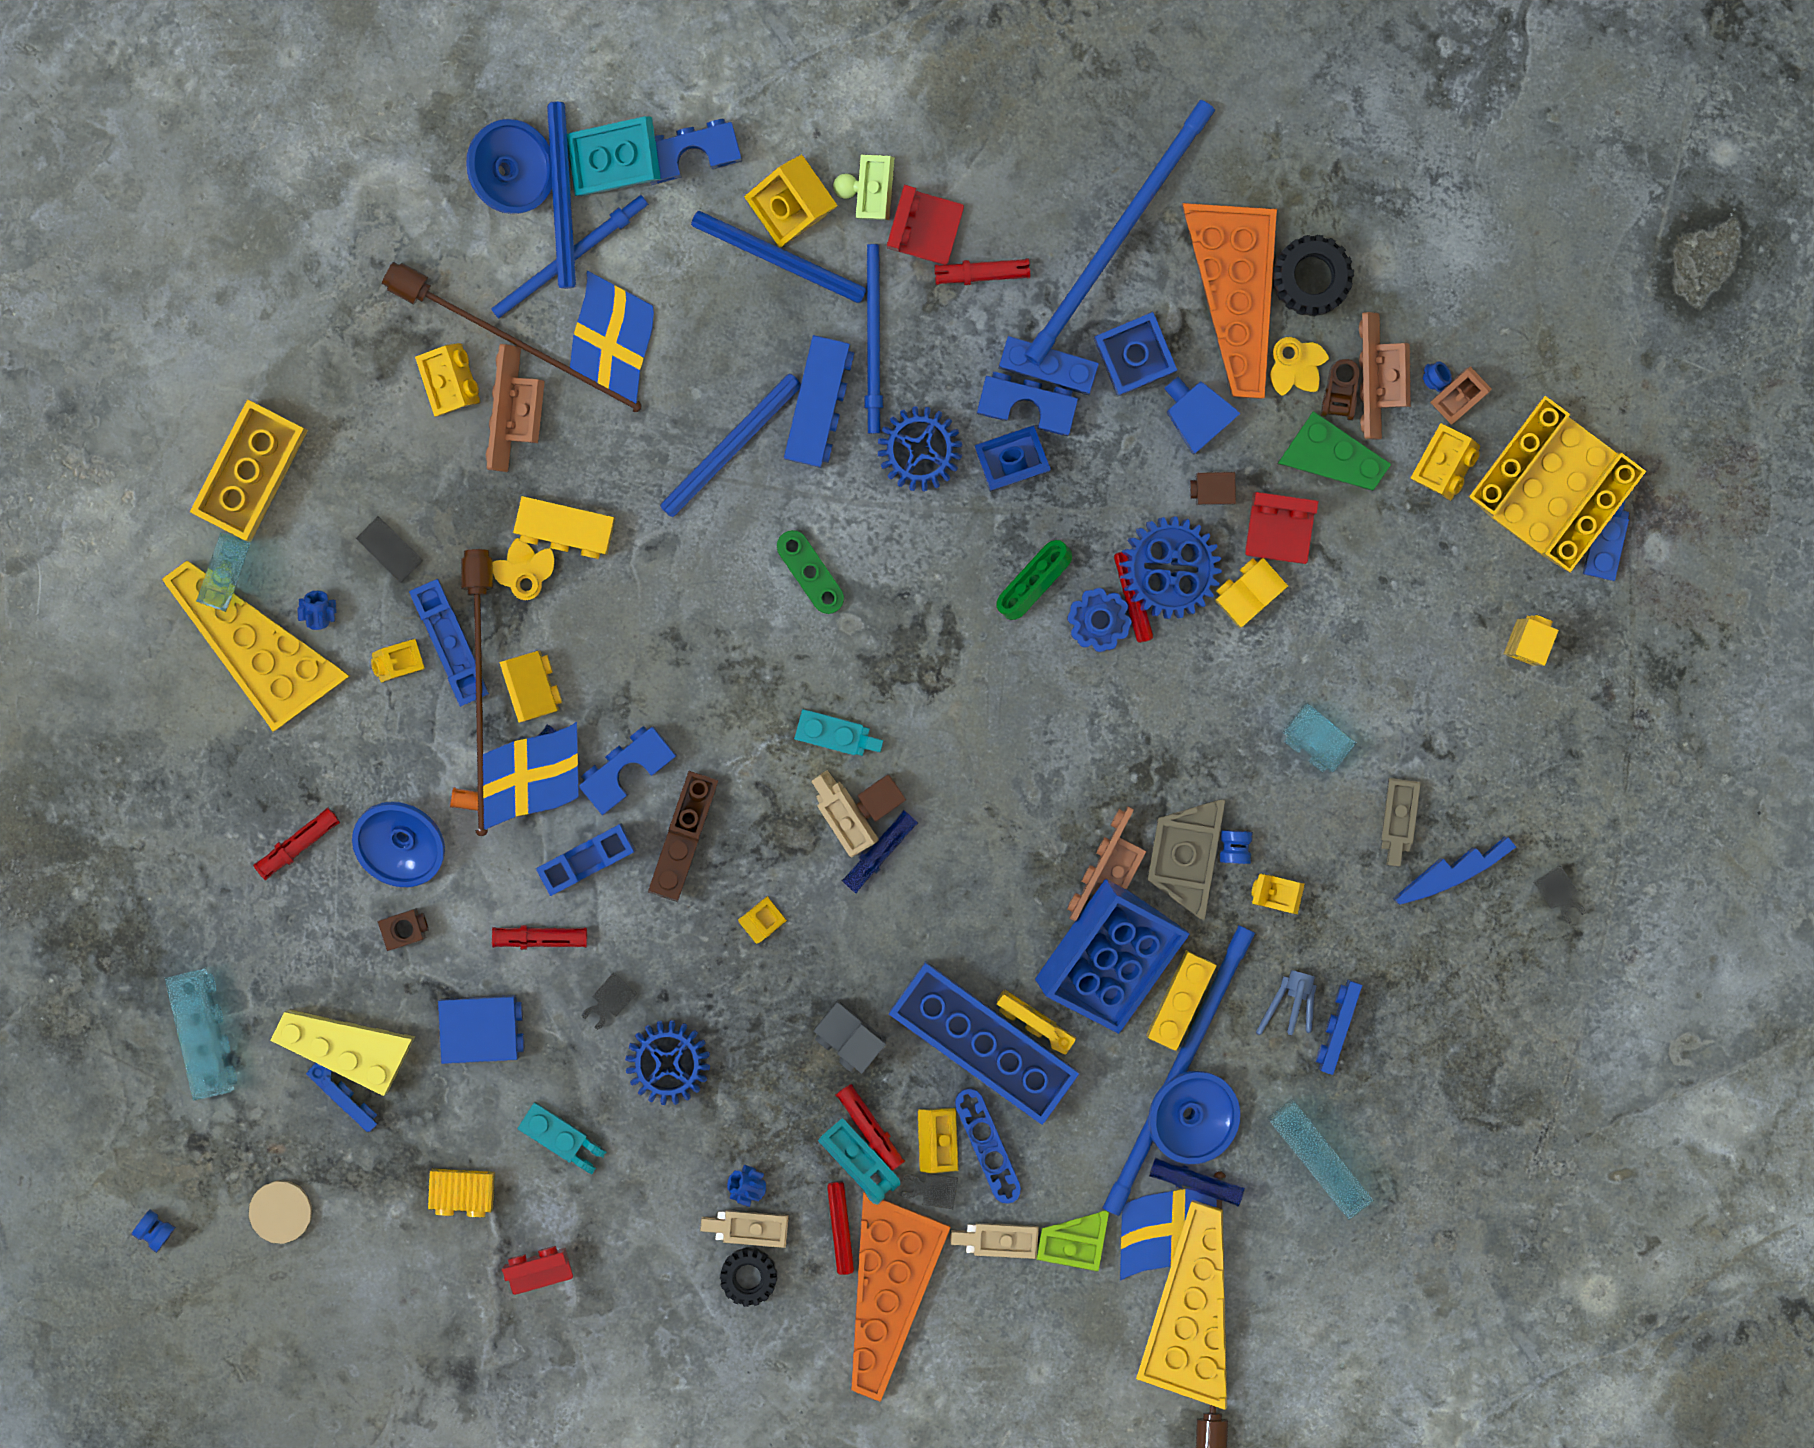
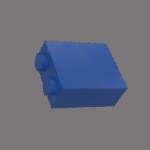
M516 995L443 998L438 1000L441 1064L517 1060L519 1052H524V1034L518 1033V1021H523L522 1002L516 1001Z

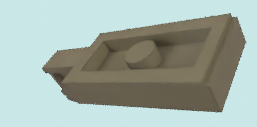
M1388 778L1381 832V848L1388 849L1386 862L1388 866L1401 867L1402 851L1410 852V847L1414 840L1421 782Z

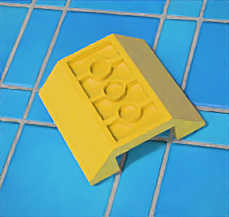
M1544 396L1470 494L1469 498L1488 516L1537 553L1571 573L1646 471L1623 453H1616L1572 420L1567 411L1547 396Z

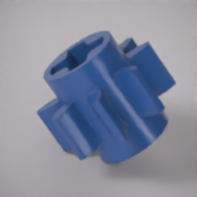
M322 591L307 593L304 599H299V607L297 608L298 620H306L307 627L313 630L326 628L330 622L335 621V613H337L336 600H328L327 593Z
M747 1165L743 1166L742 1172L735 1170L727 1182L728 1191L731 1193L730 1199L736 1200L738 1204L750 1207L751 1200L759 1202L766 1192V1182L762 1179L764 1173L758 1172L755 1168Z

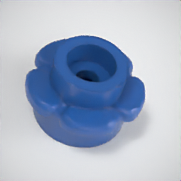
M1438 361L1425 366L1423 380L1428 388L1442 392L1452 382L1451 372L1444 363Z

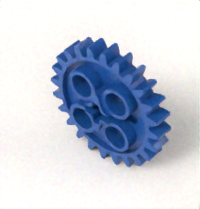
M1165 517L1158 518V527L1153 521L1146 522L1148 532L1142 528H1137L1136 533L1139 539L1128 538L1127 541L1133 548L1122 550V553L1128 556L1129 559L1119 564L1122 567L1128 568V572L1121 575L1120 579H1129L1130 584L1124 590L1135 591L1131 601L1137 602L1142 600L1140 608L1142 611L1152 606V616H1158L1163 610L1164 619H1170L1173 611L1177 618H1183L1184 609L1188 614H1194V604L1198 607H1205L1206 604L1202 597H1214L1209 587L1219 586L1220 584L1213 579V574L1222 573L1221 569L1214 567V563L1220 561L1221 557L1212 556L1211 554L1218 547L1217 544H1206L1211 535L1209 533L1201 536L1198 535L1201 530L1200 525H1195L1189 529V519H1184L1179 526L1178 517H1171L1169 525ZM1155 542L1161 545L1163 551L1159 559H1155L1151 554V546ZM1184 545H1188L1193 551L1192 559L1189 562L1185 561L1181 556V550ZM1171 563L1173 566H1192L1197 568V572H1171L1170 570L1146 569L1144 564L1162 565ZM1152 574H1156L1160 579V587L1156 591L1152 590L1148 583L1149 577ZM1183 576L1187 577L1191 583L1190 590L1187 593L1182 592L1179 588V581Z

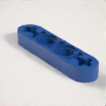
M974 1088L962 1089L955 1099L956 1109L993 1195L1001 1203H1012L1020 1195V1183L980 1092ZM969 1094L971 1098L977 1097L978 1101L974 1104L977 1114L982 1110L985 1113V1116L976 1117L970 1123L966 1121V1117H972L969 1108H962L960 1105L964 1102L963 1096ZM977 1123H986L991 1128L990 1136L987 1139L978 1140L974 1137L972 1131ZM992 1151H997L1003 1156L1002 1165L996 1169L989 1168L985 1163L986 1155ZM1007 1168L1010 1174H1004L1008 1184L1014 1183L1016 1186L1012 1189V1196L1007 1197L1005 1193H998V1190L1002 1188L999 1177L994 1181L991 1178V1175L1000 1174Z

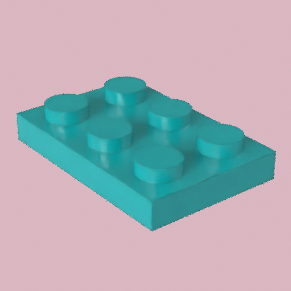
M644 116L567 133L575 196H586L661 180L652 117Z

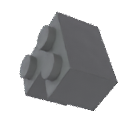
M839 1000L836 1001L813 1030L817 1034L815 1040L828 1051L832 1047L838 1051L837 1054L840 1056L838 1062L851 1073L858 1070L862 1074L886 1045V1039Z

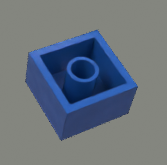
M1153 312L1093 338L1117 397L1177 371Z

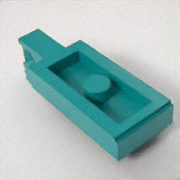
M802 709L794 738L798 741L863 756L865 749L880 753L884 741L868 736L870 728L863 727L861 724Z

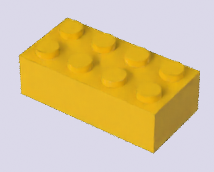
M247 399L190 513L245 541L251 542L308 430Z

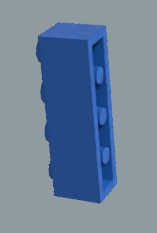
M815 335L812 336L785 450V460L818 468L822 467V462L829 463L833 444H829L827 441L830 431L836 432L840 417L839 413H835L837 400H844L847 383L842 382L844 369L851 370L855 353L849 351L850 344Z

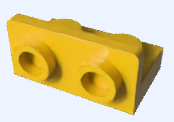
M461 343L445 345L415 357L434 417L480 403L479 388L472 377L468 365L469 357Z
M1440 423L1411 479L1451 501L1454 495H1457L1463 488L1464 477L1468 469L1476 464L1480 454V445L1472 438Z

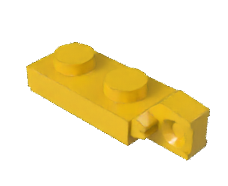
M1006 989L997 998L1000 1013L1013 1021L1017 1017L1027 1024L1025 1028L1039 1038L1044 1035L1049 1038L1052 1049L1066 1055L1074 1044L1075 1036L1056 1025V1022Z

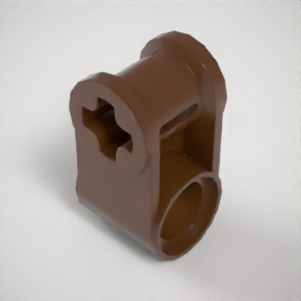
M1340 359L1331 365L1327 387L1323 396L1321 416L1326 417L1327 414L1345 416L1347 420L1353 421L1360 375L1359 368L1354 361ZM1342 364H1346L1352 369V377L1348 382H1341L1337 379L1336 370ZM1333 402L1342 403V404H1346V406H1345V407H1343V406H1337V405H1333L1332 403H1333Z

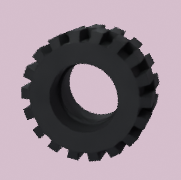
M1306 235L1292 241L1277 257L1275 267L1273 268L1274 281L1272 283L1278 293L1277 297L1286 304L1285 307L1289 310L1292 309L1300 315L1317 316L1330 312L1346 299L1353 285L1354 269L1351 267L1352 260L1350 256L1346 255L1345 248L1342 245H1337L1334 239L1324 238L1323 235ZM1305 258H1319L1330 268L1331 282L1328 288L1319 294L1304 292L1295 281V269L1298 263Z

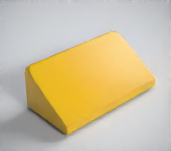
M956 1108L919 1109L920 1171L926 1173L958 1171Z

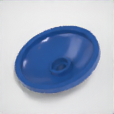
M503 119L486 125L472 139L467 153V174L472 188L485 204L502 213L521 214L538 207L547 198L552 189L550 146L535 128L519 120ZM499 166L504 168V175L500 174Z
M384 802L374 805L360 816L353 830L352 845L357 860L371 876L388 885L396 887L421 885L433 878L443 863L445 843L440 829L426 813L414 806L400 802Z
M1189 1071L1171 1078L1159 1089L1151 1103L1148 1117L1150 1134L1159 1150L1174 1161L1184 1164H1200L1210 1161L1229 1147L1238 1131L1240 1106L1236 1094L1224 1080L1212 1073ZM1187 1108H1191V1114L1184 1117V1111Z

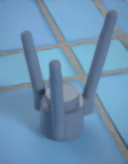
M1291 970L1289 978L1283 976L1281 987L1265 1013L1256 1033L1258 1035L1263 1033L1287 989H1289L1288 996L1295 997L1287 1033L1289 1035L1294 1033L1301 1001L1306 1000V997V1032L1310 1033L1312 1031L1314 994L1317 987L1313 985L1315 976Z

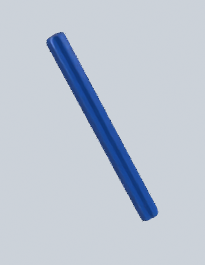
M555 101L548 104L547 111L559 288L570 289L576 285L566 113L564 102Z
M697 211L692 219L691 225L856 303H860L866 293L865 287L706 213Z
M787 374L660 504V507L670 517H674L800 389V381L792 374Z

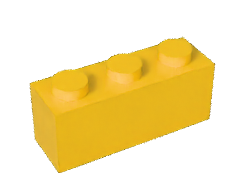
M521 496L513 533L520 535L519 541L538 545L539 539L551 542L550 548L568 552L569 546L582 549V556L599 559L600 553L608 554L616 518Z
M1527 615L1526 619H1517L1504 655L1532 666H1545L1559 630L1551 627L1553 621L1538 615Z
M1187 950L1185 951L1147 1031V1038L1177 1051L1217 966L1215 963Z

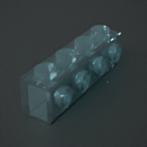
M206 968L166 977L165 982L193 1101L230 1093L234 1090L233 1084H237V1076L234 1066L228 1065L226 1054L230 1053V1046L227 1035L221 1034L219 1023L223 1022L220 1005L214 1004L212 992H216V986L212 973L207 974Z

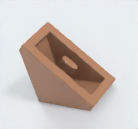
M1470 366L1464 369L1430 403L1452 425L1492 389Z

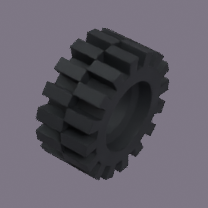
M747 1247L739 1251L736 1250L727 1257L721 1269L720 1285L726 1297L732 1299L733 1303L737 1305L738 1303L743 1304L744 1307H749V1305L757 1306L762 1301L765 1302L773 1293L777 1282V1270L768 1254L760 1252L757 1248L749 1249ZM752 1265L759 1270L761 1281L755 1288L745 1289L738 1284L736 1274L741 1267Z

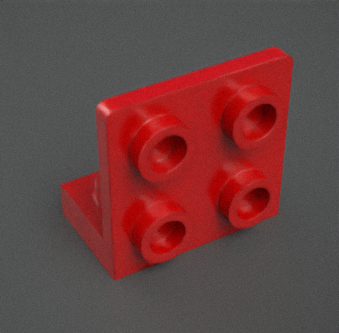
M904 184L887 242V249L947 265L964 205L918 192L915 187Z
M1259 492L1253 493L1245 555L1306 564L1308 562L1314 514H1317L1319 501Z

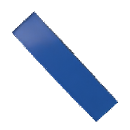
M1504 836L1483 855L1476 848L1472 847L1451 866L1443 858H1439L1393 899L1400 905L1432 896L1461 884L1492 866L1516 848V846L1509 837Z

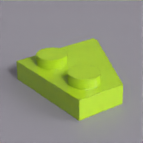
M1102 1211L1042 1228L1036 1260L1098 1272L1109 1212Z

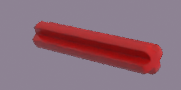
M1122 552L1114 555L1119 578L1128 572V568L1119 565L1121 562L1128 561L1129 559ZM1120 579L1136 640L1139 643L1152 640L1153 633L1147 611L1140 610L1143 601L1132 602L1131 599L1135 591L1124 590L1130 584L1129 579Z
M843 1182L828 1183L827 1189L837 1273L839 1275H847L853 1273L854 1266L845 1187Z

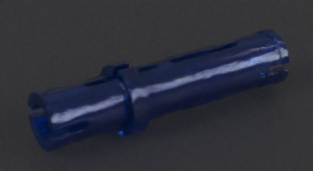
M903 810L891 826L882 834L879 841L865 855L862 853L858 857L860 861L841 881L857 894L874 872L878 874L881 870L879 868L881 864L898 847L909 832L918 825V822Z
M1155 1158L1149 1177L1174 1184L1177 1189L1182 1190V1188L1193 1190L1236 1205L1237 1207L1240 1206L1245 1191L1244 1187L1190 1170L1187 1165L1183 1164L1181 1167L1159 1158Z

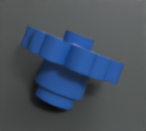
M1102 588L1085 591L1082 594V601H1075L1071 604L1070 612L1067 616L1068 622L1074 625L1071 630V636L1077 640L1081 647L1092 645L1097 652L1114 649L1117 646V639H1124L1129 633L1132 620L1125 615L1128 604L1122 600L1118 593L1113 592L1107 595Z

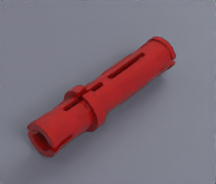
M1025 258L1022 260L970 263L969 260H964L962 264L934 265L935 283L939 285L964 282V285H971V282L1029 279L1030 262L1029 258Z
M327 807L316 818L308 822L283 843L278 842L275 844V849L253 864L254 868L266 881L286 864H292L294 858L340 824L339 819Z
M521 925L520 928L492 927V948L520 947L521 950H527V947L587 948V927L528 928L527 925Z
M852 1083L835 1094L869 1142L868 1146L872 1150L874 1149L876 1154L891 1170L905 1162L904 1158L901 1157L890 1141L891 1135L889 1132L883 1131L869 1108L854 1089Z

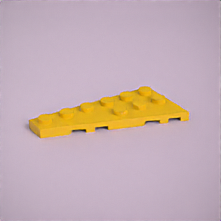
M190 561L184 562L162 578L165 585L273 732L350 677L349 674Z
M1192 1200L1136 1379L1226 1410L1223 1210Z

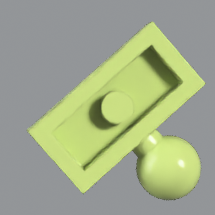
M861 155L859 180L846 173L839 175L834 180L833 189L840 198L848 199L858 193L856 218L871 220L890 219L895 157Z

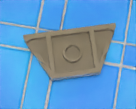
M1222 799L1157 819L1147 877L1149 882L1203 920H1205L1225 806V800Z

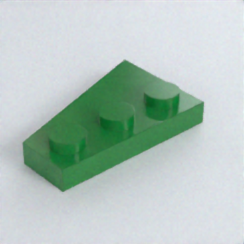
M1314 411L1310 414L1277 463L1372 491L1391 466L1389 462Z

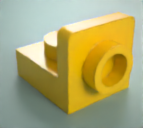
M416 639L388 646L372 653V670L379 677L381 683L425 669Z

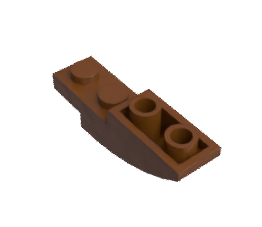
M688 771L648 893L675 902L679 901L719 780Z

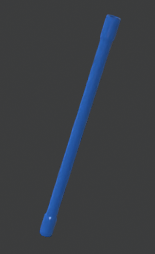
M1199 100L1177 137L1047 325L1038 333L1025 352L1024 356L1036 365L1042 363L1064 326L1196 135L1202 131L1215 112V109L1209 103Z
M1238 925L1227 948L1226 956L1164 1084L1171 1078L1188 1071L1233 975L1255 936V932ZM1148 1118L1118 1180L1113 1184L1102 1207L1117 1216H1120L1131 1193V1187L1153 1143Z

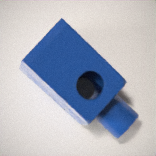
M1178 376L1164 388L1176 402L1167 411V414L1193 455L1240 414L1238 410L1201 381L1190 390Z

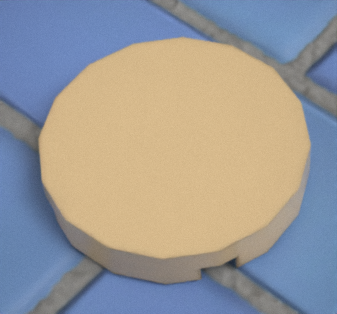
M277 1180L264 1185L254 1194L249 1204V1219L252 1228L261 1238L271 1243L284 1244L296 1240L306 1231L312 1218V1205L308 1196L300 1186L290 1181Z

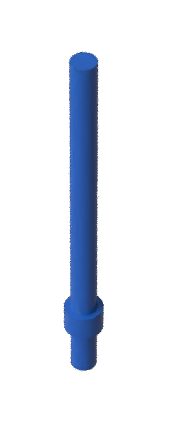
M638 196L623 209L617 208L609 214L611 218L575 244L574 259H578L617 228L621 230L628 225L630 218L649 205L643 196ZM557 259L492 307L491 310L498 319L557 275Z
M867 244L868 395L864 396V408L868 409V434H880V409L883 408V395H880L879 244Z

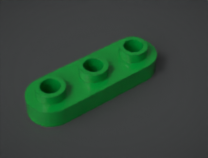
M794 530L783 533L777 541L778 554L817 610L825 614H832L838 611L844 602L843 592L806 537ZM790 540L797 541L799 545L797 551L789 552L786 548L787 542ZM806 567H815L816 575L813 578H807L804 575ZM825 592H831L834 595V601L831 604H825L822 601V595Z
M1053 540L1047 543L999 595L996 603L998 611L1009 620H1016L1022 617L1069 566L1072 560L1071 549L1061 540Z

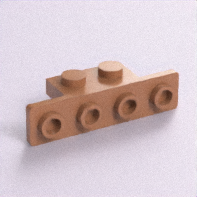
M1363 312L1362 320L1359 323V334L1363 339V351L1360 353L1359 362L1363 370L1360 397L1364 402V414L1361 416L1360 424L1365 439L1377 440L1382 438L1381 408L1411 407L1410 344H1380L1379 313Z
M500 344L499 352L496 356V380L492 390L493 409L489 420V446L486 450V467L488 470L508 472L511 441L538 443L545 381L518 378L521 348L518 346Z
M1129 806L1124 811L1120 809L1117 811L1110 825L1115 828L1110 839L1104 837L1098 847L1096 854L1100 855L1096 866L1089 865L1081 881L1086 884L1081 895L1075 893L1067 907V910L1071 911L1070 919L1077 920L1090 893L1094 895L1105 878L1127 890L1146 851L1120 838L1134 811Z

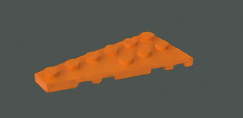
M1182 203L1232 397L1264 399L1277 209Z
M863 1191L851 1390L881 1402L951 1226L885 1199L876 1205L869 1200L865 1191Z

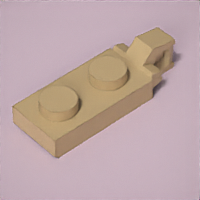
M828 770L811 781L819 793L816 796L819 802L817 807L851 858L879 841L847 789L840 782L837 783Z
M733 1210L718 1211L717 1218L701 1217L700 1231L715 1232V1240H723V1243L786 1248L789 1216Z
M992 1223L968 1224L967 1231L951 1230L950 1243L951 1245L966 1246V1253H973L975 1256L1037 1259L1039 1227Z

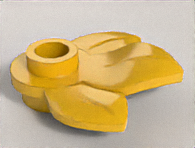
M1293 337L1280 339L1273 348L1275 364L1270 371L1272 385L1281 396L1285 395L1293 385L1304 391L1316 392L1320 380L1316 366L1322 365L1329 360L1326 351L1314 342L1301 343ZM1286 347L1292 348L1294 350L1293 358L1286 359L1283 356V349Z
M516 538L508 550L507 561L496 560L492 562L493 575L500 584L511 587L512 593L517 598L532 600L541 592L542 582L550 577L553 572L554 554L550 548L535 554L529 544L519 541L520 538ZM524 579L532 581V588L528 591H524L521 588V582Z

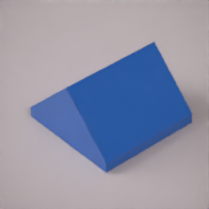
M1034 425L974 445L990 492L1050 472L1051 470Z

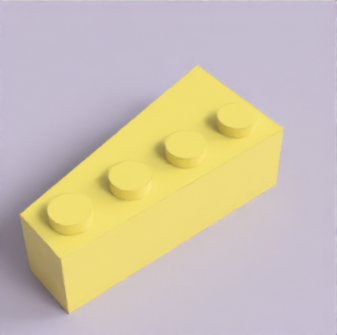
M287 1010L283 1013L270 1041L385 1096L415 1036Z

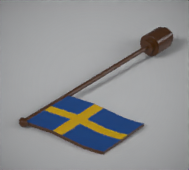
M392 262L387 270L382 284L388 287L387 291L413 305L417 300L423 302L425 297L630 406L633 408L632 412L641 410L642 405L640 401L637 402L640 369L652 333L654 311L651 304L587 271L586 293L573 334L570 367L429 292L431 285L427 284L428 276L403 263L399 265Z
M470 549L465 550L464 558H461V589L468 590V595L474 596L478 830H475L478 836H485L488 833L486 829L507 820L555 809L579 797L577 722L557 732L513 741L483 754L480 596L487 595V590L493 589L492 558L489 557V550Z
M1222 1171L1216 1172L1213 1176L1214 1179L1186 1189L1145 1195L1125 1203L1122 1209L1120 1281L1142 1271L1171 1267L1191 1201L1195 1200L1222 1209L1223 1178H1226ZM1210 1405V1412L1203 1413V1418L1197 1419L1196 1448H1227L1228 1420L1222 1419V1413H1216V1407Z

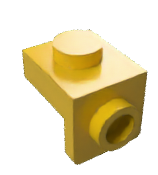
M1260 873L1252 886V904L1298 914L1305 884Z

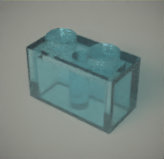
M220 532L196 602L226 612L250 542Z
M1308 703L1302 706L1282 731L1287 736L1284 742L1297 753L1301 749L1311 756L1308 762L1322 773L1326 769L1334 772L1356 745L1354 740Z

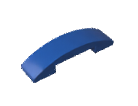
M439 579L409 591L446 671L447 679L459 706L461 707L476 700L475 657ZM482 676L483 697L488 695L489 692Z

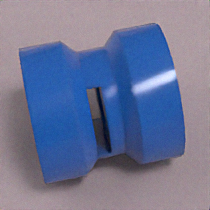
M1221 830V841L1224 843V848L1220 852V862L1251 864V853L1248 849L1249 844L1252 842L1253 832ZM1231 844H1241V847L1231 846Z
M150 1209L140 1220L131 1235L138 1240H145L149 1248L157 1253L176 1227L169 1222L163 1223L158 1219V1214Z

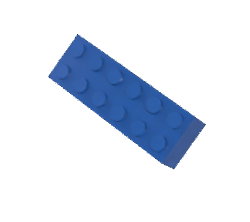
M927 961L923 963L889 1010L890 1016L1041 1125L1044 1124L1079 1075L1078 1070Z

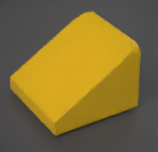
M768 896L738 919L741 926L756 944L763 941L787 921Z

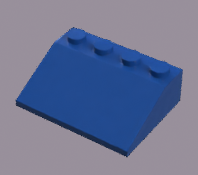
M1105 878L1035 980L1046 997L1119 1034L1190 933L1130 891Z

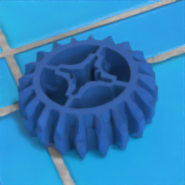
M913 407V417L908 418L905 410H901L900 414L903 421L899 423L895 417H891L890 422L895 426L893 431L885 426L882 429L885 434L890 435L889 439H878V444L887 445V450L878 451V456H888L889 459L881 464L882 469L890 466L893 467L894 470L888 474V478L893 479L899 474L901 476L898 481L899 487L904 485L906 479L910 480V491L915 490L916 482H922V491H927V481L932 480L935 488H939L940 484L937 477L941 475L945 481H949L950 477L945 470L949 468L956 472L958 469L955 464L950 463L951 459L961 460L962 458L961 454L953 453V448L962 447V442H952L951 439L959 434L958 429L948 432L946 428L952 424V420L947 419L943 424L938 422L942 417V412L940 411L936 413L934 419L930 418V407H925L924 416H918V407ZM911 424H928L923 434L918 438H911L900 433L901 430ZM936 429L945 439L946 457L935 452L930 445ZM926 435H929L926 440L928 445L925 448H929V453L935 457L921 454L911 464L914 458L912 453L915 450H911V445L905 441L919 444ZM895 441L906 447L910 453L904 469L899 466L894 457L893 446ZM922 460H929L940 465L937 470L926 475L912 474L917 464Z
M662 1020L658 1021V1031L654 1032L651 1025H647L645 1030L649 1036L645 1037L642 1033L638 1032L635 1037L641 1042L640 1046L635 1043L629 1044V1049L637 1053L636 1055H626L625 1058L628 1062H635V1066H630L626 1069L627 1074L637 1073V1077L630 1081L631 1085H636L641 1081L643 1086L639 1089L638 1094L643 1095L649 1089L652 1093L648 1100L653 1102L656 1094L661 1095V1105H666L667 1096H672L674 1105L678 1104V1094L682 1093L685 1100H689L691 1095L687 1089L691 1088L694 1092L698 1093L701 1088L695 1083V1080L706 1082L707 1077L699 1072L700 1070L710 1069V1064L701 1063V1059L708 1058L710 1052H699L698 1050L706 1044L705 1040H700L695 1044L693 1039L697 1036L698 1031L693 1030L687 1036L684 1034L688 1026L686 1023L681 1025L679 1031L674 1030L675 1020H670L669 1029H664ZM662 1037H672L681 1042L672 1050H664L652 1041ZM687 1048L690 1049L694 1059V1069L691 1076L685 1072V1069L680 1064V1056ZM645 1049L651 1053V1056L656 1061V1068L649 1077L646 1076L642 1066V1057ZM676 1051H679L673 1062L676 1068L670 1070L668 1067L667 1070L663 1069L660 1074H657L663 1063L660 1057L666 1055V1057L669 1055L673 1056ZM664 1075H672L677 1080L679 1079L683 1082V1084L672 1088L661 1087L655 1083Z

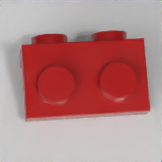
M551 1246L539 1250V1255L527 1258L526 1254L509 1258V1264L504 1265L502 1272L505 1281L510 1283L512 1293L517 1295L572 1279L573 1273L566 1248L557 1250L556 1246Z

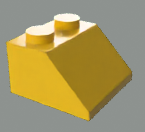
M802 154L779 166L744 196L779 248L812 227L838 206Z
M535 651L499 662L519 723L560 711L558 704L563 702L558 686H552L548 674L553 673L548 655L542 656L541 651Z

